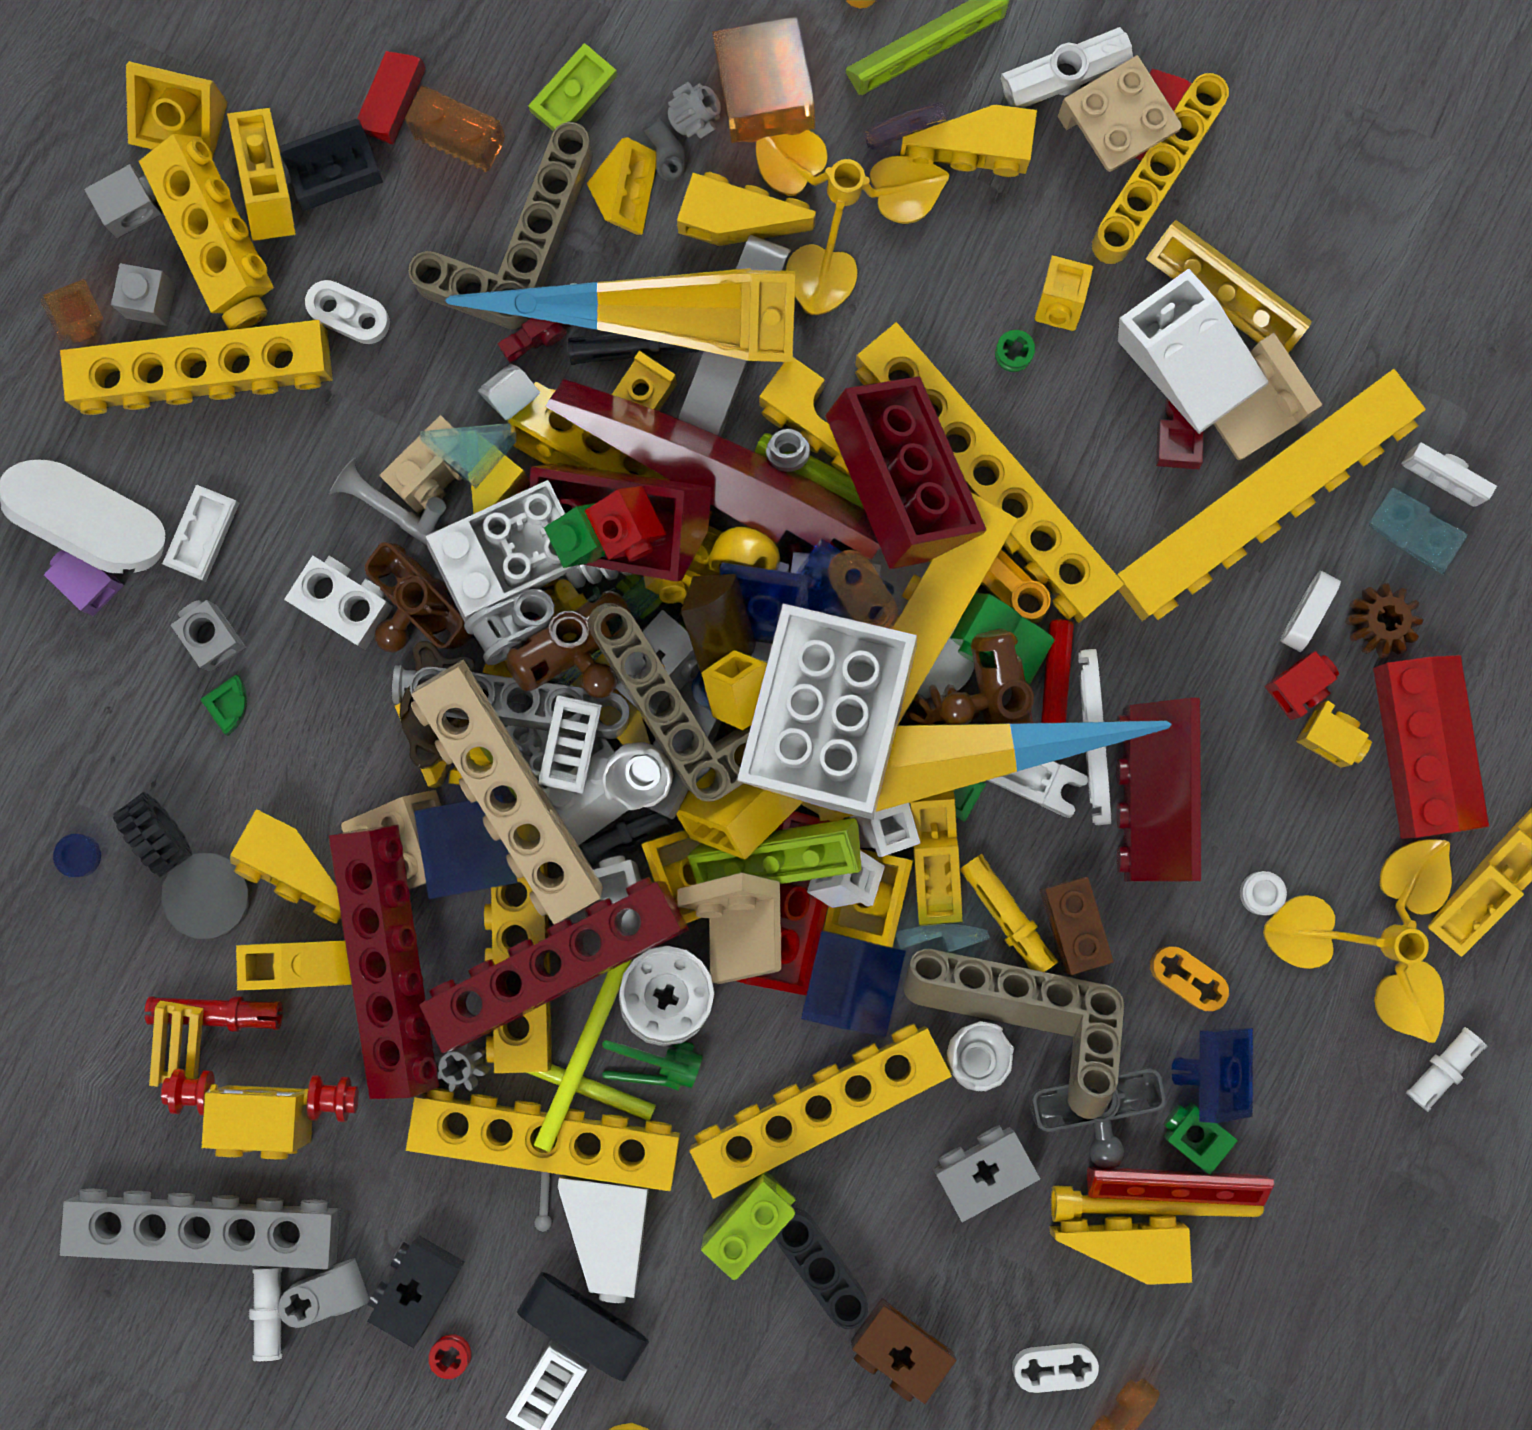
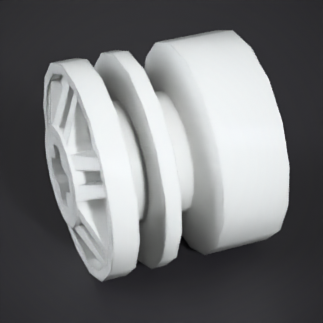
M671 946L649 949L635 958L623 974L619 991L622 1018L631 1032L646 1043L659 1046L681 1044L696 1035L711 1012L714 998L712 978L702 961L687 950ZM666 988L673 990L672 998L678 1003L676 1006L669 1004L665 1010L658 1008L659 1000L653 995L655 992L662 994Z

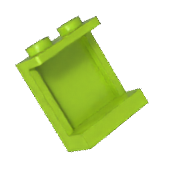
M768 1172L755 1177L706 1230L703 1235L701 1251L732 1280L738 1279L794 1217L795 1210L791 1205L796 1201V1198Z

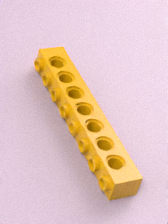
M897 322L857 354L855 366L858 370L855 371V374L863 385L890 381L889 374L896 370L907 372L911 378L920 376L931 403L935 404L939 409L940 416L938 419L946 437L957 434L964 437L967 441L968 449L966 451L953 453L971 493L976 494L1002 509V502L1007 499H1015L1022 504L1024 515L1017 518L1018 520L1003 547L1010 554L1017 551L1027 563L1024 570L1033 581L1045 584L1056 596L1052 600L1055 607L1065 618L1070 620L1074 617L1080 623L1124 585L1121 579ZM978 467H988L994 472L996 482L988 486L981 485L975 480L973 471ZM1036 531L1047 533L1052 540V548L1048 551L1035 549L1031 544V534ZM1063 564L1076 566L1080 572L1079 583H1065L1059 575L1060 566Z

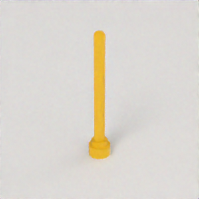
M1053 1186L1051 1191V1215L1053 1222L1073 1221V1218H1081L1082 1213L1259 1217L1264 1212V1206L1091 1198L1088 1195H1082L1081 1191H1073L1072 1186Z

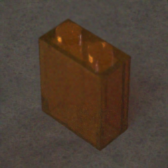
M797 17L712 31L716 66L731 143L741 141L755 142L764 137L782 134L797 135L805 130L815 129V104Z

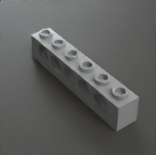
M81 1189L79 1190V1195L65 1200L63 1203L60 1256L329 1269L337 1262L340 1208H327L328 1201L302 1200L301 1206H283L284 1199L274 1197L257 1198L256 1204L239 1203L240 1197L233 1195L212 1196V1202L195 1201V1194L171 1193L168 1194V1200L151 1199V1192L126 1191L122 1198L107 1197V1190ZM108 1212H112L120 1218L121 1230L119 1234L113 1233L107 1228L105 1218ZM152 1214L159 1215L165 1221L166 1231L163 1236L156 1235L151 1231L149 1219ZM196 1216L203 1217L208 1221L211 1229L208 1238H202L195 1233L193 1221ZM239 1219L249 1220L255 1228L253 1240H245L238 1234L237 1223ZM283 1221H290L297 1225L300 1232L298 1242L292 1243L283 1238L281 1234Z

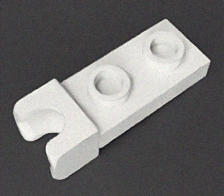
M1053 761L987 781L1040 804V806L1059 815L1070 818L1075 812V807L1063 800L1061 789L1065 784L1075 787L1084 786L1088 783L1089 778L1076 770Z

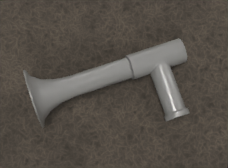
M353 458L337 477L329 495L331 496L336 492H345L358 497L427 546L426 536L438 531L435 529V526L446 509L444 501L438 497L428 499L426 509L422 517L419 518L364 481L357 472L355 466L356 458Z

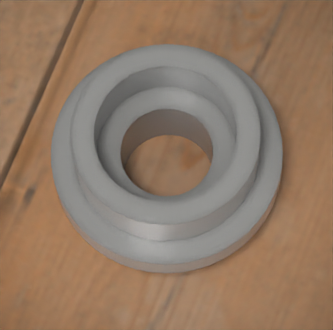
M780 430L772 436L767 444V459L773 467L780 471L798 470L807 463L810 457L809 443L796 430ZM786 451L794 452L792 454H782Z

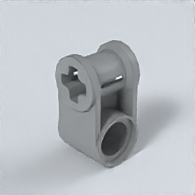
M539 589L524 590L505 601L477 611L465 622L464 628L468 634H474L485 652L483 658L486 664L495 665L506 660L507 653L512 647L516 650L520 649L530 636L549 626L554 613V604L552 598L544 591ZM533 612L539 615L541 620L531 621L522 614Z
M355 1258L335 1264L329 1269H324L291 1285L279 1300L278 1313L282 1321L290 1327L300 1328L330 1316H338L367 1304L370 1299ZM298 1295L301 1300L309 1299L311 1305L305 1311L302 1307L294 1308L292 1304Z

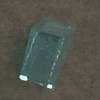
M508 423L420 431V438L428 450L476 489L515 444L516 432L512 425Z

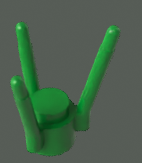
M605 1040L602 1043L604 1049L661 1067L659 1073L666 1076L609 1070L603 1071L602 1076L605 1079L666 1086L678 1091L680 1085L692 1089L703 1055L692 1052L694 1044L686 1041L681 1044L671 1045L676 1048V1051L668 1048L665 1057H661Z

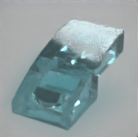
M958 924L920 925L898 930L895 934V941L900 950L940 937L945 952H952L990 939L988 930Z

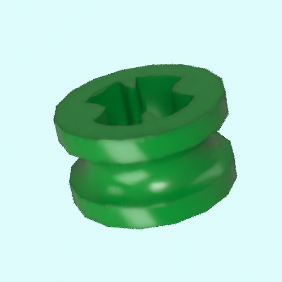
M1010 330L999 338L995 348V359L1002 369L1009 372H1019L1031 363L1035 353V343L1026 332ZM1015 342H1019L1023 345L1021 353H1026V357L1017 356L1014 361L1008 359L1006 356L1009 350H1003V346L1005 344L1013 346Z

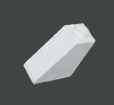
M561 1175L558 1181V1190L589 1292L598 1293L599 1300L610 1303H624L626 1297L634 1298L637 1290L649 1188Z

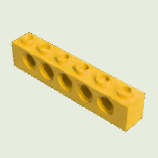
M320 320L60 350L65 401L77 410H80V413L86 415L103 414L107 412V407L123 405L124 409L140 410L150 407V402L166 400V403L171 405L188 404L193 402V397L209 395L210 399L225 400L234 398L236 396L235 392L252 390L253 394L267 395L278 392V387L295 385L296 389L310 390L321 387V382L333 381L328 330ZM284 351L293 352L292 361L288 366L275 368V359L280 353ZM249 356L250 363L247 369L241 373H233L232 366L234 361L239 357ZM199 361H206L207 367L204 374L198 378H190L191 367ZM157 366H163L161 379L155 383H148L147 376L150 370ZM114 371H120V380L117 385L112 388H105L106 377Z
M483 823V840L491 844V859L484 860L483 864L484 885L491 886V903L484 906L485 930H492V948L485 949V961L493 959L496 965L510 958L507 952L510 947L506 943V933L512 926L518 925L523 927L527 932L528 939H532L535 945L549 937L546 931L549 928L548 914L541 916L531 901L529 893L533 890L524 876L520 879L516 877L507 862L504 853V843L501 839L495 841ZM522 824L517 827V833L523 840L535 841L541 836L538 829L532 824ZM548 862L540 866V870L543 875L549 878ZM514 881L521 882L527 890L525 902L518 907L510 905L505 898L507 886ZM550 951L544 958V967L549 974ZM506 976V979H505V987H506L507 991H508L510 994L516 996L517 994L512 993V992L508 989L507 984H506V980H507V976ZM551 1001L523 1015L529 1022V1033L525 1038L517 1039L511 1036L508 1032L507 1024L494 1030V1036H487L486 1059L487 1063H494V1073L548 1072L551 1070Z
M914 1023L907 1025L891 1034L894 1042L880 1049L877 1048L875 1043L868 1045L852 1054L853 1063L841 1069H838L836 1063L831 1064L812 1075L815 1080L812 1084L800 1090L796 1083L775 1093L773 1097L776 1102L760 1110L757 1103L734 1114L736 1122L720 1130L718 1124H714L695 1134L694 1137L697 1142L690 1146L689 1151L712 1198L714 1199L952 1077L928 1028L923 1026L917 1029ZM894 1055H902L909 1062L908 1072L899 1079L890 1078L885 1073V1063ZM855 1075L864 1076L870 1082L869 1092L860 1099L851 1098L845 1092L846 1082ZM813 1096H824L830 1101V1112L824 1118L815 1119L807 1114L805 1106L807 1101ZM783 1116L790 1121L792 1129L785 1138L776 1139L767 1133L766 1124L772 1117ZM736 1136L747 1138L752 1145L751 1153L743 1159L732 1157L726 1147L730 1139Z
M436 1088L428 1091L427 1094L422 1093L414 1097L406 1151L665 1191H671L680 1140V1133L671 1132L672 1124L646 1121L645 1127L628 1125L629 1118L612 1114H602L601 1121L584 1118L585 1111L569 1108L558 1132L556 1145L552 1147L550 1152L533 1146L535 1143L534 1131L537 1127L542 1126L547 1112L540 1111L541 1104L515 1101L514 1107L497 1105V1097L481 1094H471L470 1101L453 1098L454 1091L450 1092L448 1089ZM458 1112L467 1118L469 1128L465 1135H455L449 1130L447 1119L450 1113ZM503 1119L511 1125L513 1135L510 1141L500 1142L492 1136L490 1128L493 1120ZM582 1133L595 1134L601 1143L600 1152L595 1155L583 1154L577 1145L578 1136ZM629 1139L639 1141L645 1150L643 1159L637 1162L626 1160L622 1156L620 1149L624 1141Z

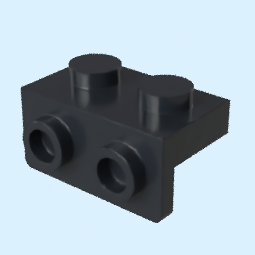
M359 119L342 123L279 147L302 211L383 183L372 147Z

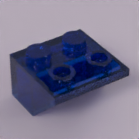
M820 930L801 1011V1019L886 1037L906 951Z

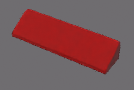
M1088 1167L1087 1169L1088 1197L1264 1206L1274 1187V1179L1253 1174L1211 1173L1209 1175L1207 1172L1113 1168L1110 1170L1100 1167Z

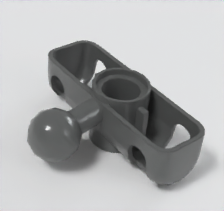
M1150 1068L1119 1073L1116 1091L1106 1111L1100 1117L1094 1119L1083 1118L1072 1111L1068 1103L1069 1083L1049 1088H1039L1030 1096L1033 1120L1036 1126L1043 1131L1052 1132L1094 1124L1096 1138L1090 1146L1091 1160L1097 1167L1110 1170L1120 1165L1124 1159L1125 1152L1122 1142L1113 1136L1111 1120L1158 1111L1165 1104V1093L1161 1076L1156 1070ZM1142 1074V1077L1126 1080L1128 1076ZM1086 1087L1089 1091L1094 1089L1091 1087ZM1057 1091L1055 1094L1040 1096L1042 1093ZM1147 1099L1150 1108L1140 1110L1132 1108L1130 1102ZM1062 1117L1063 1125L1048 1127L1045 1122L1046 1118Z

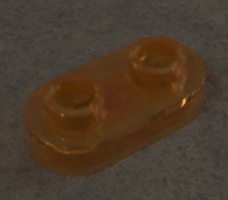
M847 550L837 554L829 564L828 578L853 620L890 629L897 620V604L869 559L861 552ZM858 569L860 571V577L856 582L849 583L845 581L844 577L848 570ZM873 606L883 607V614L878 619H870L868 617V612Z
M1145 1378L1138 1382L1128 1381L1116 1397L1118 1405L1108 1417L1105 1415L1099 1417L1090 1430H1136L1155 1406L1160 1391Z

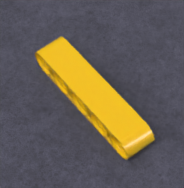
M1205 73L1198 76L1174 110L1182 125L1181 128L1186 129L1191 134L1192 140L1183 141L1174 134L1150 148L1109 209L1092 241L1094 255L1101 262L1116 264L1128 255L1213 125L1229 96V88L1221 76L1214 73ZM1196 94H1208L1213 98L1215 104L1212 106L1202 104L1198 101ZM1154 162L1164 164L1169 170V175L1159 176L1155 174L1150 164ZM1131 197L1142 199L1146 204L1147 210H1133L1129 206L1127 199ZM1108 232L1119 234L1124 241V245L1120 247L1109 245L1104 238V234Z

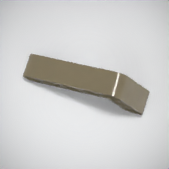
M566 122L556 127L552 133L498 275L436 252H421L413 257L408 270L410 279L421 296L508 329L522 328V324L531 319L529 317L449 305L445 300L450 295H461L462 289L469 283L482 285L480 293L544 286L592 161L593 153L588 132L583 126L575 122ZM571 141H576L583 145L576 154L570 155L561 151L563 146ZM555 180H562L568 184L566 189L558 194H551L546 191L547 186ZM547 219L551 221L552 226L547 232L539 234L531 231L532 225L537 220ZM532 258L537 261V266L529 273L516 271V266L522 259ZM436 268L441 270V276L436 282L431 284L421 282L422 275L428 269Z
M604 603L597 606L591 612L588 619L590 633L683 784L697 798L703 801L718 800L744 784L737 781L741 764L735 763L734 753L737 747L747 743L751 726L744 730L737 728L711 745L633 616L626 609L613 603ZM618 613L622 619L620 632L613 637H605L601 632L603 618L608 614ZM642 652L646 658L644 670L637 675H628L625 670L627 657L632 653ZM658 691H666L669 695L668 707L661 713H651L649 709L651 696ZM683 729L691 730L693 735L691 745L683 751H675L672 746L674 735ZM704 768H714L716 773L714 782L707 788H697V774Z
M923 949L917 951L912 956L903 983V991L911 1002L920 1006L1072 1036L1073 1046L1068 1103L1072 1111L1086 1119L1100 1117L1106 1111L1116 1091L1119 1076L1124 1001L1116 989L1105 984L933 949ZM920 975L928 976V977H930L932 980H927V979H925V978H922ZM964 984H969L975 989L968 988ZM1007 993L1015 994V995L1018 996L1019 998H1017V997H1012V996H1010V995L1007 994ZM1051 1002H1056V1003L1060 1004L1061 1006H1056V1005L1052 1004ZM1094 1010L1102 1012L1104 1015H1100L1096 1013ZM1090 1048L1097 1049L1102 1054L1095 1053ZM1086 1087L1094 1088L1099 1094L1089 1091Z

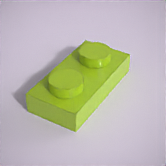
M584 43L528 105L529 110L553 132L562 123H576L616 79L617 70Z

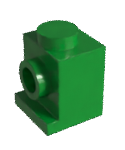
M1190 1102L1186 1109L1180 1104L1176 1106L1163 1124L1169 1129L1164 1134L1167 1141L1209 1175L1238 1141L1192 1102ZM1193 1125H1198L1202 1128V1136L1198 1140H1189L1187 1137L1188 1129Z

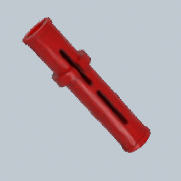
M149 996L145 1005V1012H152L151 1015H145L147 1025L154 1024L155 1007L160 1000L204 1008L202 1026L227 1027L229 1031L239 1032L242 1027L279 1030L283 1019V1014H277L278 1011L283 1010L281 1001H244L243 997L232 996L230 1000L156 998L155 996ZM169 1013V1015H168V1024L171 1025V1024H172V1014ZM183 1016V1025H189L190 1017Z

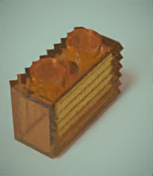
M424 85L420 87L405 117L415 141L421 139L422 144L429 143L430 148L436 146L438 151L444 150L446 155L451 153L453 158L459 157L461 162L467 160L468 165L474 164L476 169L482 167L483 172L490 170L505 139L500 120Z

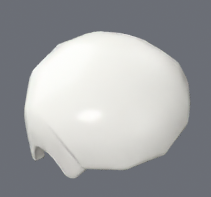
M639 742L627 743L611 754L601 780L608 800H617L629 810H636L642 807L655 806L667 797L674 775L668 757L660 749L648 743Z
M979 1021L962 1027L949 1042L947 1063L950 1072L966 1089L988 1091L1000 1086L1012 1070L1014 1047L1002 1032L1003 1028L997 1024Z

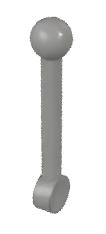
M541 1172L539 1215L534 1221L536 1229L541 1232L549 1230L552 1225V1220L548 1216L550 1173Z

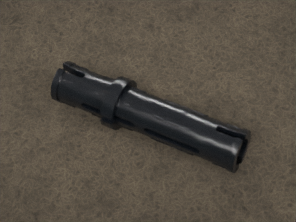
M617 333L587 337H568L571 365L635 358L639 351L648 357H652V360H660L662 355L699 352V350Z

